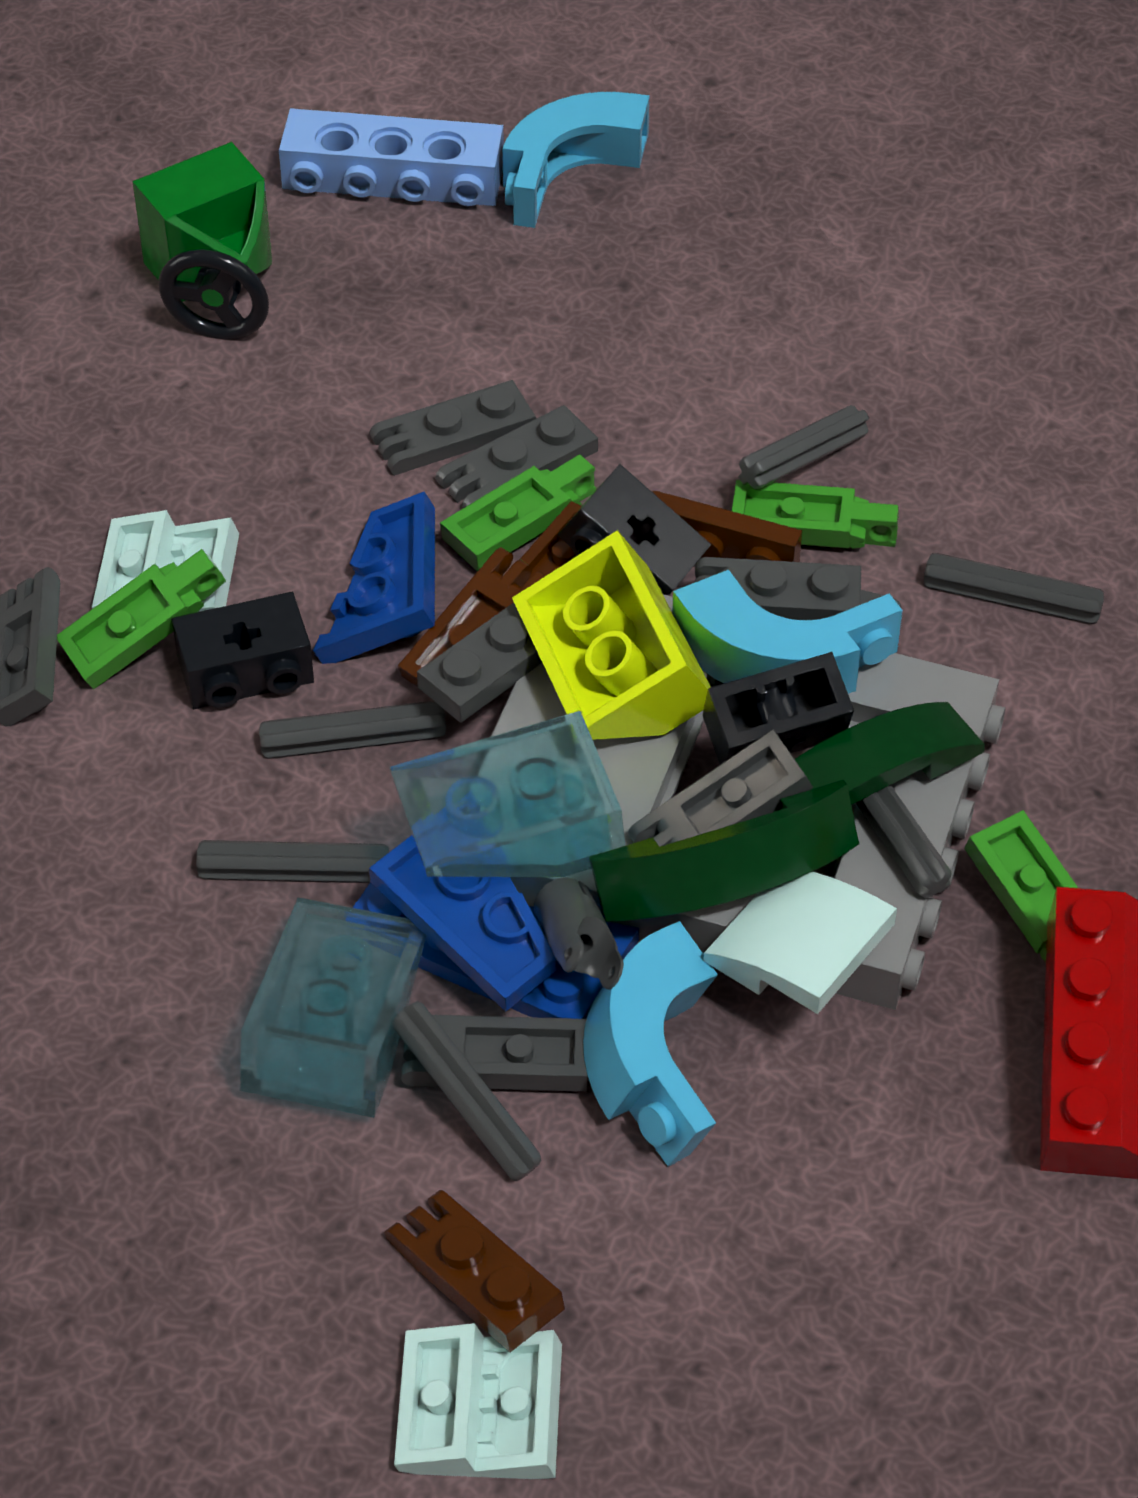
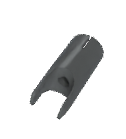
M568 877L555 879L547 883L537 894L534 902V912L557 962L565 972L569 973L574 970L588 974L593 978H599L605 989H612L622 975L624 962L618 951L616 941L589 889L581 881L578 882L576 879Z

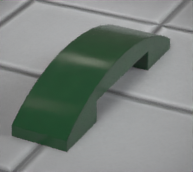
M931 702L900 708L863 721L819 743L795 758V761L813 786L812 789L844 780L848 786L852 805L919 770H922L932 780L984 753L985 744L948 702Z
M840 780L781 798L782 810L660 847L652 837L589 856L605 921H627L661 917L727 903L790 882L834 861L859 845L847 783L844 780Z

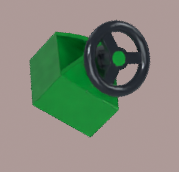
M229 142L132 181L143 262L159 281L160 296L170 314L183 326L206 337L233 340L256 332L265 322L269 311L267 291L256 274L272 265L265 180L233 142ZM242 286L246 288L252 301L251 312L246 318H243L234 306ZM183 301L199 302L205 308L215 311L223 323L199 316L190 310Z

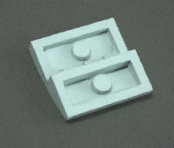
M167 510L111 519L92 609L153 564L162 568L174 562L179 566L201 549L213 560L226 582L202 601L204 606L199 612L226 606L239 539V532L231 517L175 526Z
M810 872L790 882L757 893L704 952L703 961L758 995L769 984L818 1014L895 925L897 908L855 886L823 874Z
M475 1323L405 1331L394 1466L397 1470L417 1475L515 1479L555 1478L562 1343L555 1331H537L511 1353L492 1336L484 1337Z

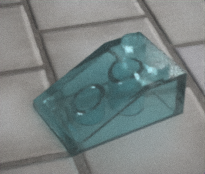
M581 711L389 767L427 877H566L591 869L589 856L625 846L622 810Z
M298 897L241 1029L240 1091L375 1118L392 1071L400 1036L394 1030L392 1020L401 1010L409 1005L426 935L407 918Z

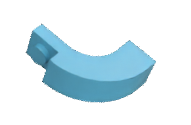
M593 92L573 95L548 103L521 120L511 131L502 148L503 187H506L505 204L513 206L514 225L535 228L547 187L554 178L568 169L586 164H610L640 168L649 134L650 95L624 92Z
M729 570L674 590L672 613L701 669L723 684L832 652L848 694L856 691L859 667L877 664L898 651L903 611L889 593L827 618L817 620L788 619L772 614L758 606L747 595Z
M680 921L648 935L623 959V971L618 983L610 990L603 987L593 1001L587 1016L583 1039L587 1075L593 1093L607 1119L610 1120L630 1111L637 1121L643 1137L654 1146L667 1167L690 1155L716 1124L711 1114L673 1061L664 1037V1021L693 1007L718 975L711 965L703 961L704 954Z

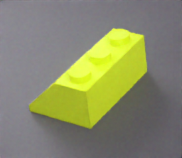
M618 530L512 597L575 733L581 740L665 735L703 711L707 691L711 687L650 568Z

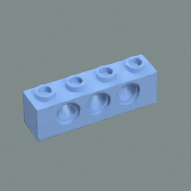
M290 108L279 147L282 189L298 190L303 193L351 194L355 197L401 198L412 202L426 200L459 203L464 206H496L503 172V125Z

